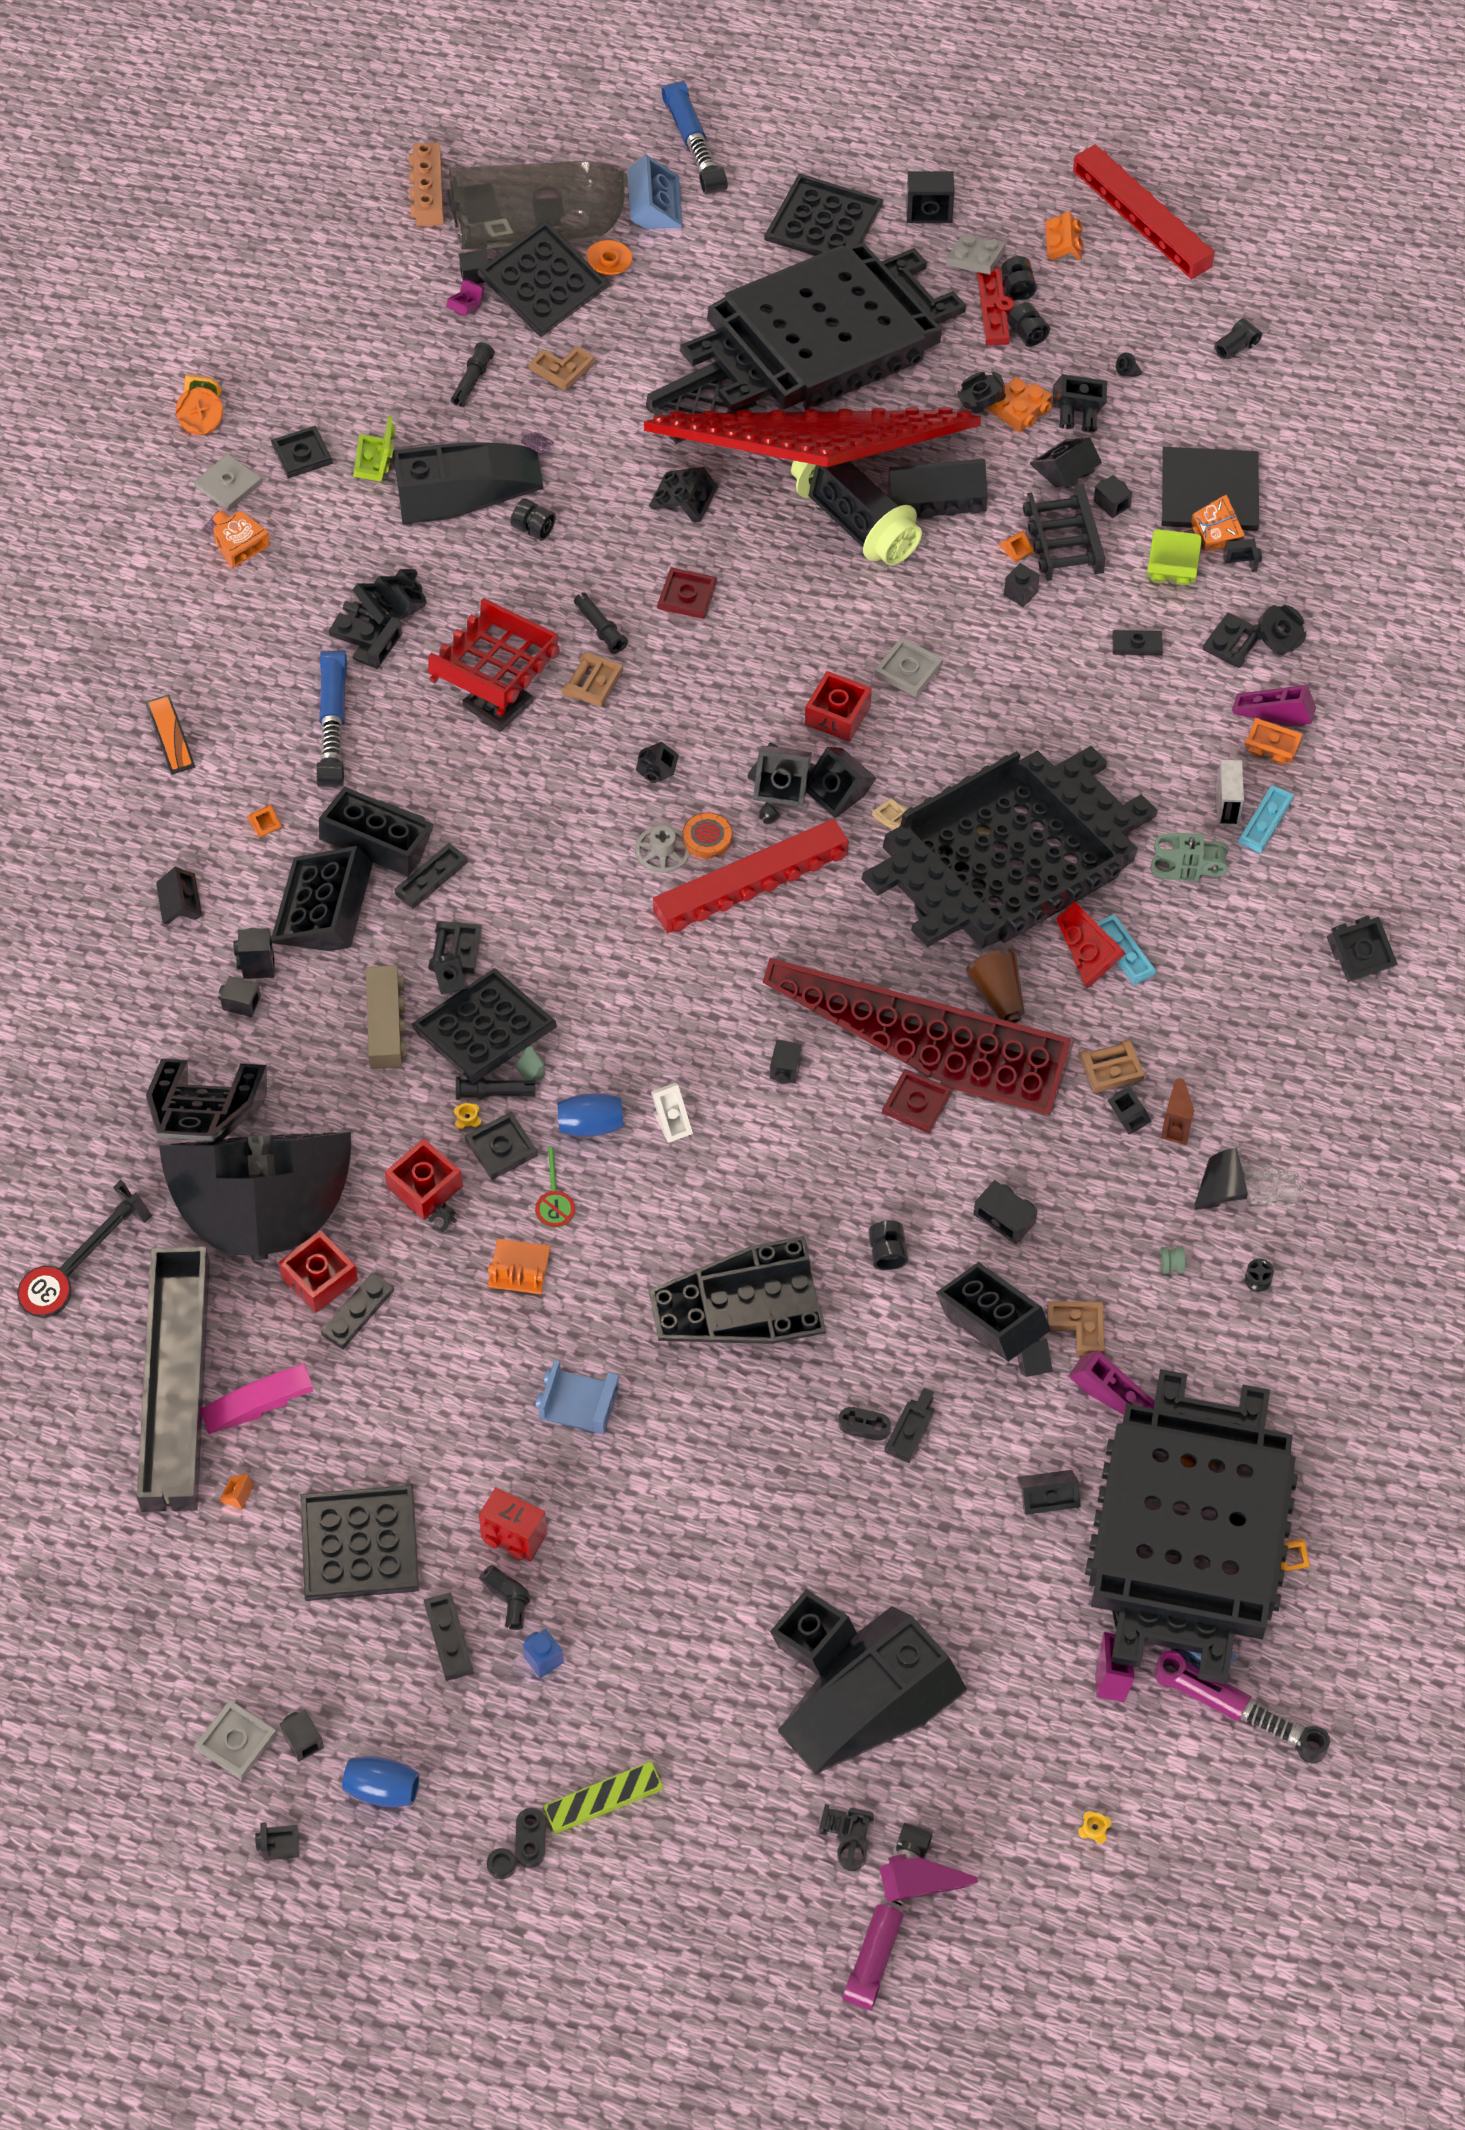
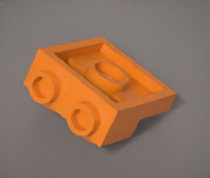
M1016 376L1005 385V399L996 402L986 409L1018 432H1022L1026 427H1032L1039 416L1042 414L1046 415L1051 410L1052 394L1038 384L1033 383L1030 386Z

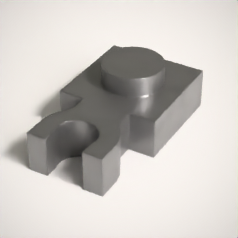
M270 1135L248 1137V1143L252 1150V1155L247 1156L249 1175H276L274 1154H269Z

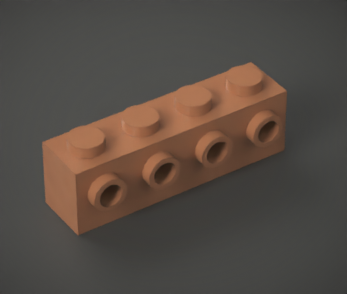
M440 142L413 144V153H409V167H413V170H409L410 184H414V187H410V201H414V204H410L411 218L416 219V226L444 225Z

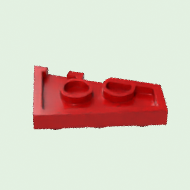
M1076 902L1071 904L1056 918L1086 988L1092 986L1126 954Z

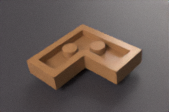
M576 346L561 360L543 349L529 363V370L562 390L567 391L595 364V356Z
M1048 1301L1047 1320L1051 1331H1075L1076 1356H1082L1097 1350L1104 1355L1103 1302Z

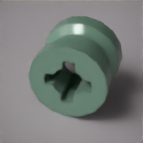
M1177 1246L1175 1249L1160 1248L1162 1274H1168L1170 1271L1185 1273V1251L1183 1246Z

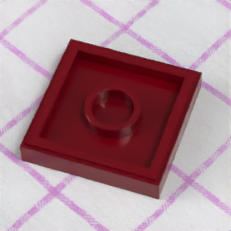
M670 567L657 609L705 619L717 585V577Z
M904 1069L882 1109V1114L930 1134L953 1089Z

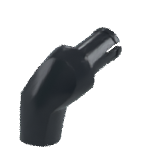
M494 1565L488 1566L479 1576V1580L496 1597L507 1603L505 1627H509L511 1630L523 1629L525 1606L530 1602L528 1590Z

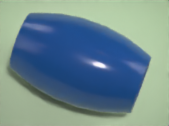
M591 1093L572 1096L557 1103L559 1132L589 1137L609 1134L623 1128L622 1100L620 1097Z
M374 1756L350 1758L345 1767L342 1789L354 1798L368 1804L382 1807L413 1805L417 1796L420 1774L409 1766L392 1759Z

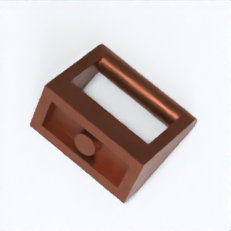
M1178 1078L1174 1082L1165 1113L1161 1139L1187 1145L1194 1107L1185 1080L1182 1078Z

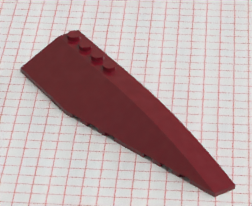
M769 958L763 983L923 1074L941 1081V1084L949 1088L1051 1115L1074 1045V1040L1071 1038Z

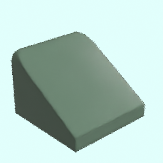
M528 1046L517 1062L516 1069L524 1080H535L537 1082L545 1077L544 1063L533 1047Z

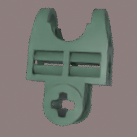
M1167 833L1158 836L1155 840L1154 851L1157 856L1152 859L1150 868L1151 872L1158 878L1199 881L1200 875L1217 877L1228 872V863L1226 862L1228 846L1224 842L1204 841V834ZM1190 839H1193L1192 846L1190 847ZM1168 842L1173 848L1162 849L1159 847V844ZM1157 863H1165L1169 865V869L1162 871L1157 869L1155 865ZM1188 868H1190L1189 876H1187Z

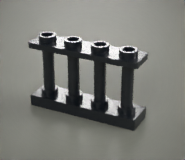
M1084 484L1074 485L1073 495L1067 499L1035 503L1032 492L1027 493L1026 502H1023V513L1025 517H1029L1028 531L1030 535H1034V552L1040 555L1038 560L1040 573H1045L1046 580H1052V572L1055 568L1083 564L1092 566L1094 574L1104 573L1106 558ZM1066 508L1076 510L1077 513L1075 517L1040 522L1038 512ZM1069 527L1081 528L1082 531L1080 536L1046 540L1043 532ZM1079 545L1087 548V552L1084 555L1051 559L1049 553L1051 549Z

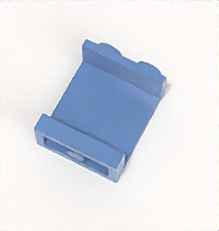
M554 1360L552 1369L547 1368L544 1376V1384L546 1385L544 1393L539 1392L536 1401V1409H539L540 1419L604 1435L619 1389V1375L608 1372L606 1380L601 1381L561 1371L560 1360Z

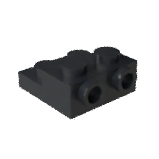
M1365 916L1355 920V925L1347 927L1346 923L1333 927L1331 929L1332 933L1327 936L1334 958L1340 961L1347 982L1398 965L1380 917L1370 919V916Z

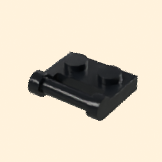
M1228 612L1203 644L1202 650L1237 668H1241L1247 654L1258 640H1262L1256 633L1258 624L1252 625ZM1243 634H1248L1249 637L1240 649L1232 653L1231 650Z
M447 921L437 922L433 958L429 960L428 969L435 972L433 967L434 961L438 960V956L444 954L447 936L454 934L451 953H453V956L460 955L464 973L475 974L482 925Z

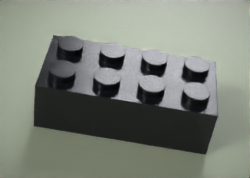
M980 1262L974 1264L936 1292L947 1318L1007 1362L1051 1331L1042 1306Z

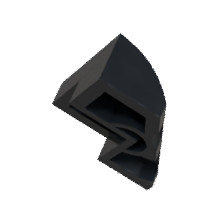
M1237 1147L1221 1151L1209 1158L1195 1201V1210L1219 1207L1220 1202L1247 1199L1248 1192Z

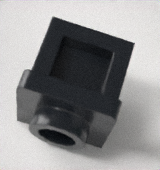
M1255 539L1233 540L1225 543L1223 554L1225 563L1249 561L1251 571L1257 572L1258 563L1262 562L1261 549L1256 547Z
M266 1822L260 1823V1832L255 1833L256 1850L262 1851L264 1860L300 1857L298 1825L268 1827Z

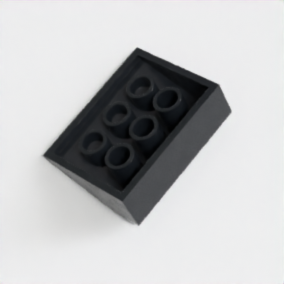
M357 846L294 857L272 933V943L324 951L351 948L373 866L372 861Z

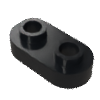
M524 1809L518 1814L516 1819L515 1855L518 1863L526 1868H534L540 1865L545 1857L546 1821L543 1813L538 1809ZM530 1818L536 1820L534 1825H527L525 1822ZM533 1847L535 1851L532 1854H527L525 1849Z

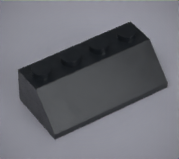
M985 459L889 467L887 496L898 506H912L916 510L917 517L923 518L939 515L954 516L961 513L977 514L987 511L988 493Z
M344 786L319 817V839L341 849L357 846L372 862L409 877L422 859L434 824Z

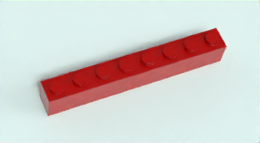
M1094 144L1074 156L1073 172L1191 280L1212 268L1215 253L1212 248L1206 245L1195 232L1186 227L1179 218L1175 217L1164 204H1161L1154 198L1150 191L1143 188L1120 164L1111 159L1107 152Z
M833 818L653 897V912L667 934L673 931L679 932L695 921H704L711 914L718 911H727L736 903L750 901L761 892L772 891L779 884L786 881H795L804 873L809 871L815 872L829 862L842 860L848 854L849 840Z

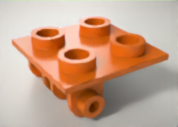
M497 1239L492 1264H489L488 1274L490 1275L487 1287L541 1294L551 1246Z

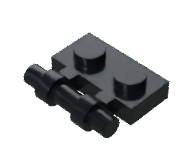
M345 601L343 610L350 613L349 615L338 614L329 629V636L357 646L362 645L370 648L384 627L378 625L362 603ZM360 615L370 618L369 621L359 619Z

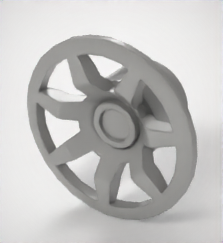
M656 826L644 831L635 844V854L640 864L648 870L658 873L672 872L682 867L690 856L687 848L682 859L674 851L685 847L684 843L676 842L675 834L683 840L682 832L670 826ZM650 834V842H642ZM640 848L651 850V852L643 859L640 854ZM657 856L660 860V867L652 866L647 862L655 859ZM668 856L679 862L674 866L665 868L666 857Z

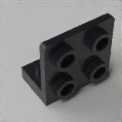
M704 467L668 471L664 474L649 506L653 510L681 506L692 522H701L718 486Z

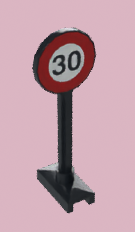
M119 1180L113 1187L122 1200L114 1209L115 1212L60 1268L44 1265L34 1268L25 1274L19 1283L17 1292L19 1304L25 1312L40 1318H47L58 1314L70 1301L72 1287L68 1276L123 1220L126 1221L132 1214L144 1223L152 1217L140 1196L136 1192L132 1195L122 1180Z

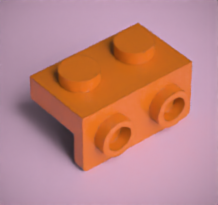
M1070 211L1046 220L1047 256L1050 260L1069 253H1073L1077 260L1081 259L1084 244L1081 239L1083 228L1078 218L1075 219Z
M1255 718L1244 745L1246 748H1249L1248 752L1253 755L1262 757V754L1272 756V761L1285 765L1286 762L1293 763L1303 734Z

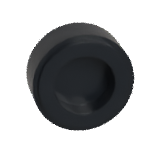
M498 1848L489 1854L487 1869L492 1877L502 1880L514 1874L517 1863L515 1855L510 1850Z

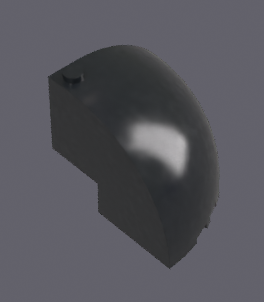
M351 1132L270 1135L269 1154H274L276 1174L266 1176L265 1174L249 1175L247 1156L252 1155V1150L248 1143V1137L228 1138L214 1142L174 1143L159 1145L168 1189L178 1211L190 1228L202 1240L220 1251L235 1255H251L252 1260L268 1259V1254L290 1250L301 1245L316 1234L327 1222L341 1197L346 1183L351 1156Z

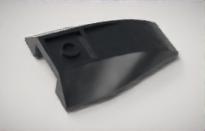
M436 442L394 447L393 449L403 525L452 519L543 489L538 452L535 448L489 442Z
M805 1236L747 1247L648 1290L658 1341L774 1344L826 1334L822 1310L818 1304L811 1274L810 1258Z
M891 1606L854 1636L822 1676L812 1685L778 1729V1733L816 1775L924 1726L967 1692V1688L950 1657L912 1615Z

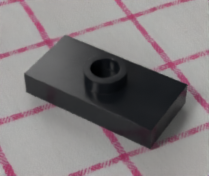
M1113 630V655L1162 656V631Z

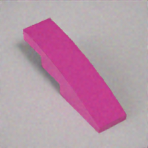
M305 1363L252 1382L203 1407L202 1416L208 1434L262 1418L261 1413L288 1405V1399L314 1392Z

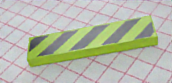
M649 1761L543 1805V1810L555 1835L663 1790V1785L652 1761Z

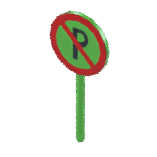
M549 1146L551 1191L538 1199L535 1213L542 1224L557 1228L566 1225L572 1220L575 1215V1204L568 1194L556 1189L554 1148Z

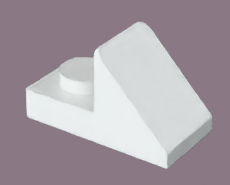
M673 1083L651 1091L656 1111L653 1113L667 1142L669 1143L693 1134L678 1084Z

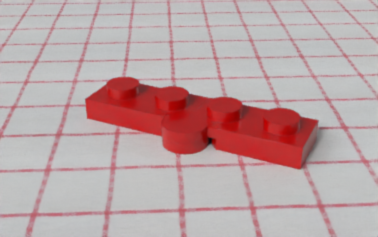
M994 268L991 274L977 272L986 345H1007L1010 340L1007 316L1014 309V301L1011 297L1004 296L1000 268Z

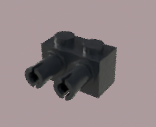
M1062 374L1053 385L1052 407L1060 408L1059 427L1064 429V424H1066V429L1074 428L1075 410L1083 412L1082 431L1086 432L1087 428L1089 432L1097 431V413L1107 403V381Z

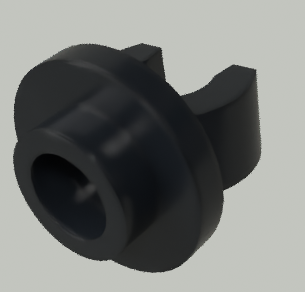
M446 1203L442 1206L436 1204L434 1207L440 1212L433 1213L429 1218L430 1223L436 1217H441L444 1220V1225L440 1228L441 1232L447 1229L449 1225L448 1219L453 1223L458 1221L454 1218L457 1213Z

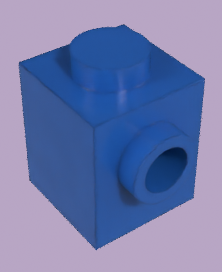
M547 1629L540 1633L534 1632L530 1634L522 1644L524 1658L539 1678H542L564 1663L563 1650Z

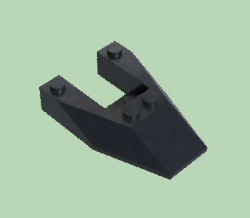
M161 1059L146 1093V1100L157 1138L208 1142L223 1140L263 1105L267 1095V1065L240 1063L232 1086L223 1087L189 1085L188 1060Z

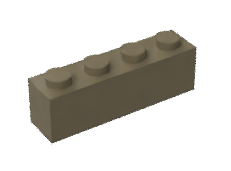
M397 965L366 967L370 1069L402 1067V1057H407L406 1041L401 1042V1035H406L405 1019H400V1013H405L404 997L399 996V991H404L403 975H398Z

